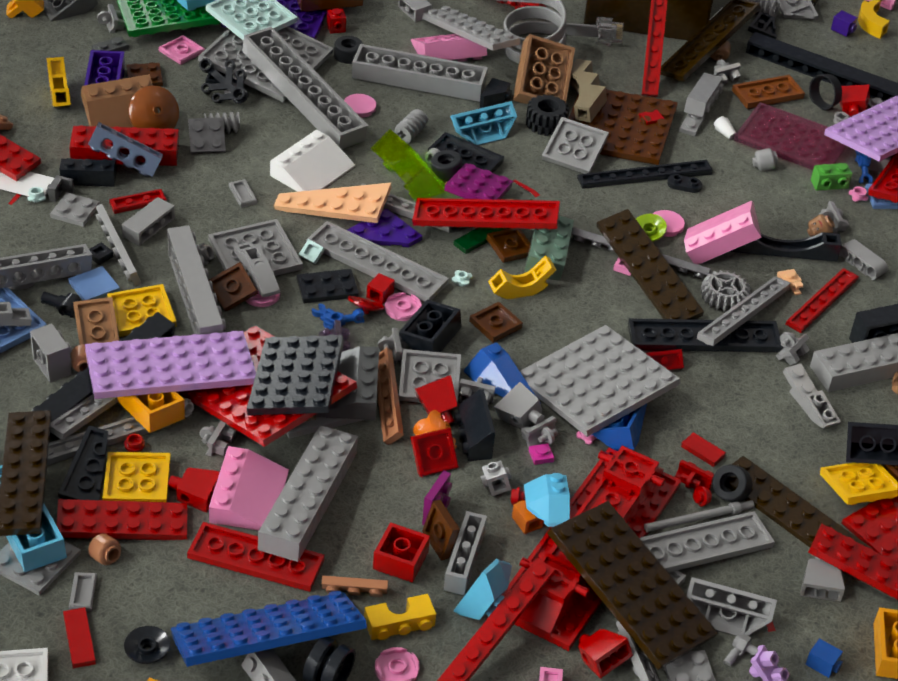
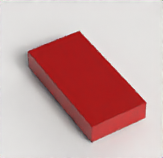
M694 432L681 444L682 448L712 467L718 464L726 454L725 451Z

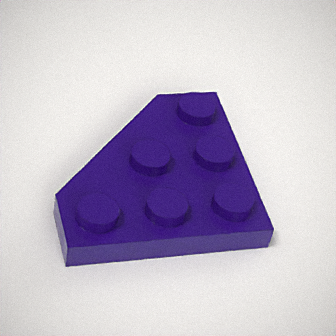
M388 209L382 211L378 223L362 221L347 229V231L377 245L385 246L402 245V247H410L420 242L423 237Z

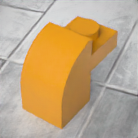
M12 0L7 4L6 15L9 18H13L24 11L30 18H34L44 10V1Z

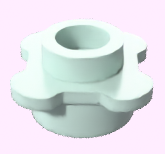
M32 187L29 189L28 201L40 202L46 199L43 188Z
M457 270L455 271V276L452 277V282L458 286L469 285L472 274Z

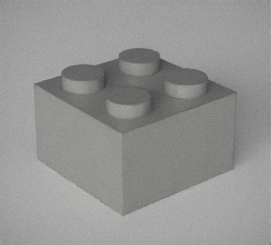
M52 323L30 331L33 359L48 381L53 382L71 375L72 360L70 353L72 349L69 342L64 341L61 331L59 329L56 330Z

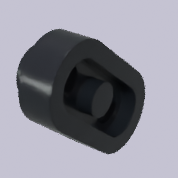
M679 174L669 176L667 182L668 186L672 189L691 193H698L702 188V182L699 179Z

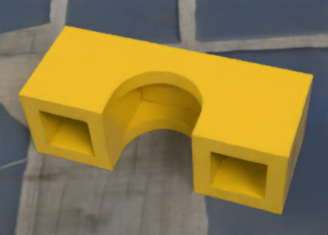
M424 594L407 598L406 612L403 614L392 613L386 603L365 607L364 618L366 619L367 630L371 640H385L393 635H407L411 631L429 630L435 626L436 612L429 595Z

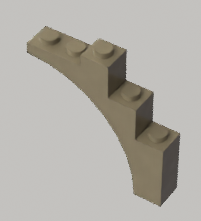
M576 59L572 64L569 82L579 94L578 100L574 105L575 120L591 122L607 101L606 87L600 86L599 74L593 73L592 61Z

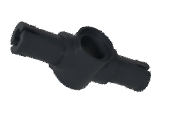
M44 291L41 296L42 304L54 306L62 316L68 315L70 318L75 315L73 302L81 301V298L75 293L57 296Z

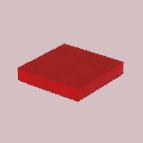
M451 428L410 436L419 477L443 472V470L459 468Z

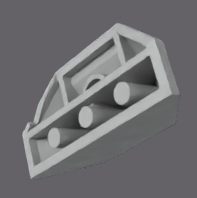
M691 577L687 597L695 604L715 630L736 636L738 634L749 636L771 623L777 603L775 599Z

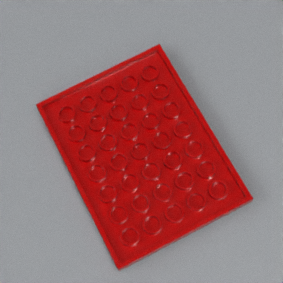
M254 326L243 333L255 372H257L265 338L275 336ZM338 372L331 404L357 389V382ZM253 384L177 392L182 397L190 399L195 405L264 447L317 414L248 415L247 405Z

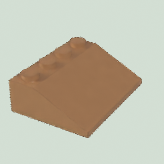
M529 34L522 44L513 101L528 104L529 100L538 95H553L564 100L566 103L575 48Z
M150 74L82 86L81 97L89 126H97L98 122L108 127H133L128 114L129 102L139 89L153 85Z

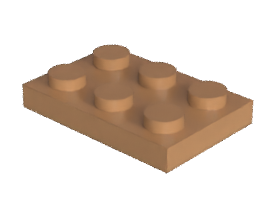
M112 297L73 302L79 345L119 341Z

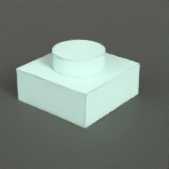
M308 239L299 255L316 264L325 249Z

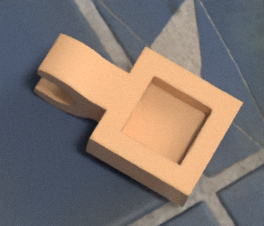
M794 269L777 272L778 278L791 283L790 289L794 295L802 294L799 288L803 287V283Z

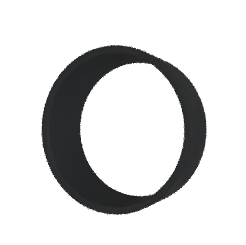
M820 74L813 77L809 85L811 101L822 110L836 106L842 98V87L839 80L831 74ZM824 77L831 82L834 89V100L831 105L827 104L820 95L819 86Z

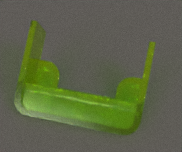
M391 129L370 148L383 159L384 162L382 164L389 171L393 169L406 183L404 188L409 191L408 194L415 201L417 198H430L446 192L444 191L445 182L432 171L427 162L409 144Z

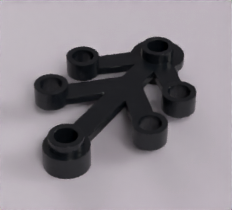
M204 58L200 61L199 67L202 72L210 73L220 82L216 84H202V92L204 94H210L212 91L229 90L231 92L226 94L214 93L212 95L214 103L219 104L225 100H233L237 104H242L247 100L248 92L244 89V80L247 74L243 69H239L235 73L237 87L232 85L233 70L236 68L233 60L229 59L225 62L226 78L214 69V64L210 59Z

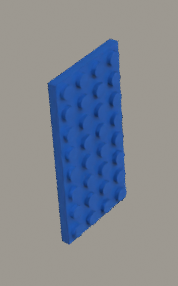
M332 591L326 596L313 595L302 601L289 600L286 604L278 606L276 604H269L263 609H246L239 614L226 613L221 615L220 618H202L198 622L191 624L187 622L179 623L176 627L171 628V634L188 667L367 628V623L364 616L344 592Z

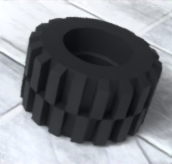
M553 95L533 97L527 105L526 125H528L529 129L532 128L531 131L534 133L537 131L539 135L543 133L544 136H548V134L552 136L561 117L568 119L569 105L564 100Z

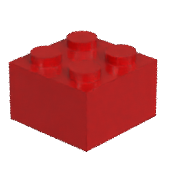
M390 522L374 551L373 569L413 583L429 553L430 536Z

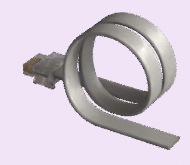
M496 0L545 4L559 12L557 13L555 10L543 6H525L510 12L504 20V31L520 38V45L513 46L522 50V44L526 38L519 37L518 35L526 33L552 34L545 37V39L566 45V35L596 37L595 45L611 47V43H622L624 23L613 22V18L597 17L596 25L566 23V9L561 0ZM529 18H539V19L548 20V21H524V22H520V23H517V24L511 26L512 24H514V23L517 22V21H520V20H523V19H529ZM512 47L504 48L506 56L519 64L521 52Z

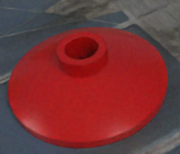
M348 296L347 298L353 305L362 308L364 314H369V311L384 309L382 304L372 302L369 299L356 296Z

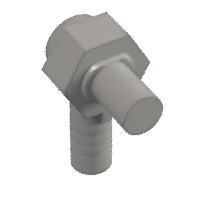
M738 634L732 643V646L735 648L729 652L723 663L731 667L736 658L743 655L746 651L755 656L758 649L751 644L752 638L746 634L742 636Z

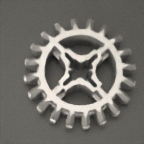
M720 270L718 273L713 271L712 274H708L704 278L700 289L705 303H709L710 307L716 306V310L722 308L723 312L726 309H731L751 294L750 284L746 282V279H742L741 275H735V272L729 273L728 270L726 272Z

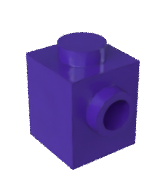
M841 10L834 16L831 30L847 37L855 32L858 17Z

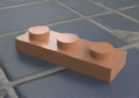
M322 575V589H326L327 593L341 590L348 591L350 595H360L361 592H367L370 596L382 597L383 594H387L388 580Z

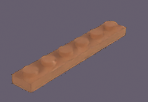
M386 347L379 352L377 396L383 442L388 445L404 436L393 355L392 351Z

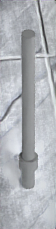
M752 500L741 503L736 501L729 503L728 506L644 524V529L646 532L725 514L731 513L735 515L743 510L752 509L755 505Z

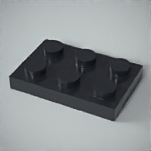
M352 269L297 274L296 277L303 303L347 299L348 296H359Z

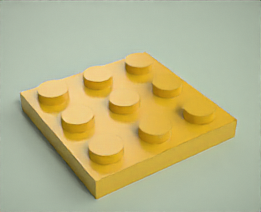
M163 284L107 294V297H112L119 337L128 336L135 327L142 325L148 317H152L157 312L173 322L175 327H177L176 319Z
M108 452L102 500L167 502L171 454Z
M852 462L821 467L820 475L847 505L898 497L897 480L881 464Z

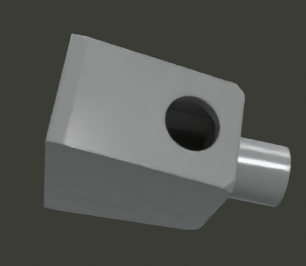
M521 382L494 406L499 419L521 429L529 426L532 422L538 424L544 421L545 418L541 414L542 407L539 399Z
M816 556L815 559H809L804 573L800 596L841 602L845 590L841 570Z

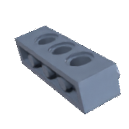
M98 122L88 143L94 151H102L110 159H118L126 167L138 169L139 173L144 176L150 175L153 177L163 156L162 153ZM104 140H111L113 142V145L107 146L104 143ZM127 148L130 153L123 154L120 149ZM143 156L146 161L139 162L136 157Z

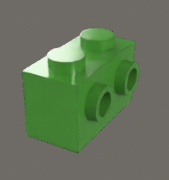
M847 163L814 165L811 182L816 191L848 189L852 172Z

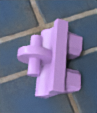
M765 645L758 646L757 654L751 659L750 674L753 677L760 676L763 681H787L790 673L786 668L778 667L779 656L776 651H768Z

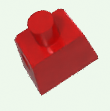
M869 84L841 86L842 98L839 103L842 112L852 117L867 110L870 101Z
M451 375L415 389V394L428 415L431 411L437 410L441 413L443 421L449 424L455 422L451 412L456 410L458 405Z
M189 467L182 478L172 475L169 479L168 487L177 490V501L187 503V505L207 513L220 471Z
M599 629L591 636L583 634L579 639L578 647L582 660L599 678L604 677L633 656L627 637L605 629Z

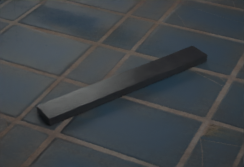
M707 160L578 174L577 179L582 189L666 180L674 174L686 177L712 175L713 170Z

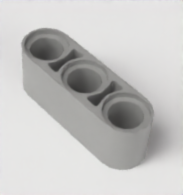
M852 239L841 246L839 256L845 258L844 260L852 266L857 267V270L865 276L868 275L872 278L871 280L887 273V263L857 240Z

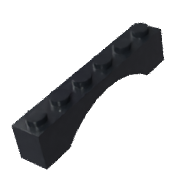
M822 232L815 236L798 240L775 239L761 233L762 238L730 252L837 262L842 245L840 234Z

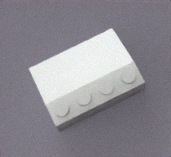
M316 129L270 161V176L297 192L321 190L353 169L355 164L328 135Z

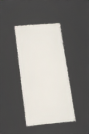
M0 172V189L29 196L30 188L41 187L44 190L45 196L47 194V186L51 184L54 178L29 172L18 181H15Z

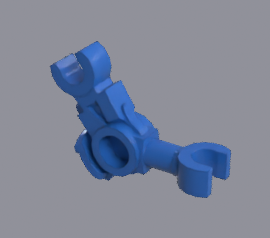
M855 150L857 153L856 158H854L855 162L862 169V174L858 181L860 184H863V179H867L868 184H871L873 178L868 170L871 164V157Z
M321 303L318 304L319 310L312 309V315L320 317L325 329L327 328L330 331L342 327L346 322H365L362 308H358L348 315L335 312L330 308L326 309L325 305Z

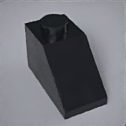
M492 78L481 94L480 108L505 103L507 99L509 100L512 95V90H510L511 83Z

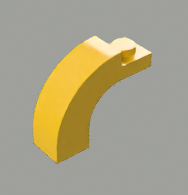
M864 0L861 4L858 23L868 34L880 39L887 33L890 20L876 14L880 9L882 0H870L869 2Z
M64 57L46 58L53 107L71 106Z
M545 255L526 273L511 275L500 269L488 282L494 294L505 299L532 296L548 286L546 280L556 271V268L551 259Z

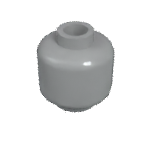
M770 148L756 151L755 157L752 158L754 168L758 167L759 171L775 169L776 164H778L776 151H772Z

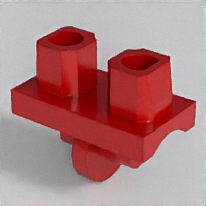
M681 460L675 477L682 480L681 482L688 489L704 486L710 490L714 473L708 470L705 471L690 461Z

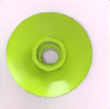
M644 214L636 218L652 242L661 239L665 235L667 225L661 216Z

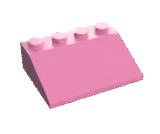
M457 34L411 39L419 55L457 60L458 62L467 61V58L473 57V60L482 59V56H487L486 47Z
M753 201L687 229L684 243L686 253L694 264L699 265L762 238Z
M228 446L209 505V523L259 531L286 484L289 469L249 449Z

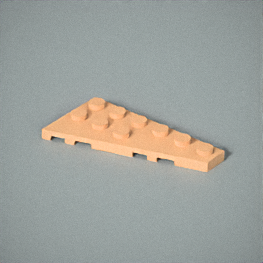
M391 183L280 193L274 204V209L290 213L378 223L392 187Z

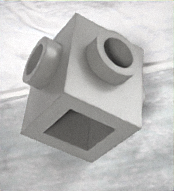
M501 460L491 462L482 467L484 475L480 477L484 488H489L491 496L511 490L509 483L511 474L508 467L504 468Z

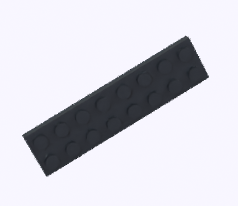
M629 318L628 320L631 343L640 350L682 349V351L780 352L783 348L776 321H746L717 344L711 346L698 340L697 334L714 320Z

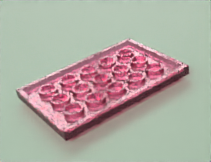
M761 102L734 138V141L758 150L770 148L772 151H776L777 157L812 170L814 165L836 164L847 147L824 135L825 129L828 128L827 126Z

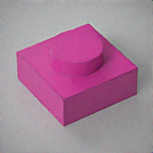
M548 443L529 446L528 451L534 465L554 462V456Z

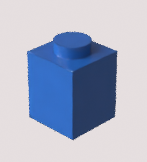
M819 638L809 652L805 665L829 678L833 672L838 673L843 664V661L840 660L843 651Z

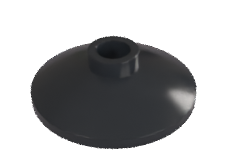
M142 626L134 629L127 635L124 642L126 655L131 660L141 664H151L161 660L170 649L169 636L165 631L155 626Z

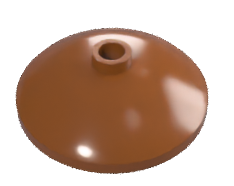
M154 85L146 86L139 89L132 96L128 107L129 119L133 127L174 129L179 119V106L175 97L167 89ZM156 107L159 108V113L155 112Z

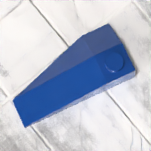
M497 342L482 348L464 369V372L472 381L477 382L478 377H482L483 384L495 386L494 394H498L501 397L507 395L519 382L534 394L509 354Z
M647 403L592 435L616 451L621 446L634 450L639 442Z

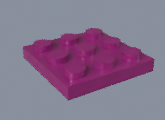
M465 163L445 184L444 191L465 199L501 200L512 187L513 181L505 176H499L489 170H483L473 164Z

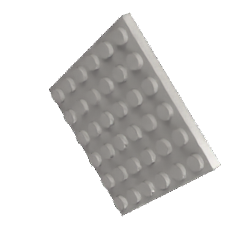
M289 26L277 31L314 70L318 69L333 54L334 48ZM230 29L226 30L198 56L199 62L204 58H208L214 64V69L226 74L225 62L231 59L236 64V68L233 70L234 79L237 80L236 71L243 69L247 74L244 84L281 102L287 99L242 52L243 40Z
M607 325L520 370L536 397L587 437L680 385L679 377Z

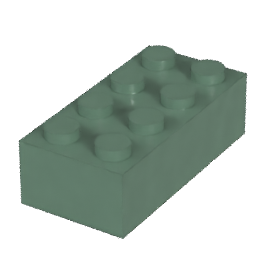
M559 216L557 229L533 230L524 272L531 270L546 255L551 259L556 268V271L548 279L560 281L566 262L574 220Z

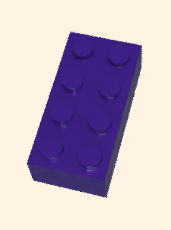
M91 50L84 85L124 79V51Z

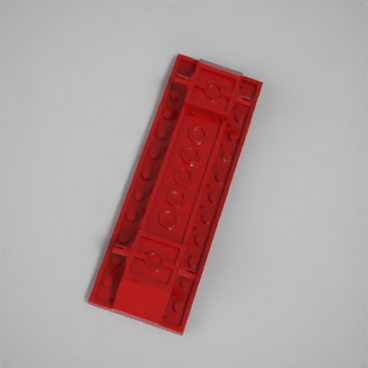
M621 446L618 451L608 447L606 452L601 450L598 455L600 460L570 500V519L609 501L639 538L647 536L649 532L645 531L644 524L658 520L679 489L682 480L663 472L664 469L658 467V461L625 446ZM546 533L528 559L524 557L521 559L519 566L522 567L509 583L503 595L506 596L536 558L554 568L555 574L514 625L569 651L602 603V600Z

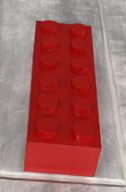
M73 126L69 147L70 158L112 160L107 157L106 153L102 151L96 152L88 145L96 126ZM110 127L162 153L163 156L159 165L177 166L179 129ZM104 140V143L107 146L113 145V142L111 140ZM127 148L120 149L123 154L130 153ZM143 156L136 157L139 162L146 161ZM118 159L115 160L118 164H123L122 161Z

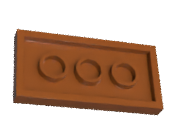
M790 74L735 84L732 87L734 94L747 109L802 99L805 95V92Z

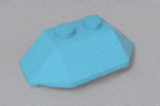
M512 101L451 115L450 117L456 133L468 142L481 145L505 139L517 118V114Z
M560 473L545 474L524 484L526 508L537 518L543 520L545 525L554 527L570 519V493L566 475Z
M495 559L480 574L453 611L461 616L480 620L485 614L489 617L505 598L503 593L509 585L512 565L509 562Z

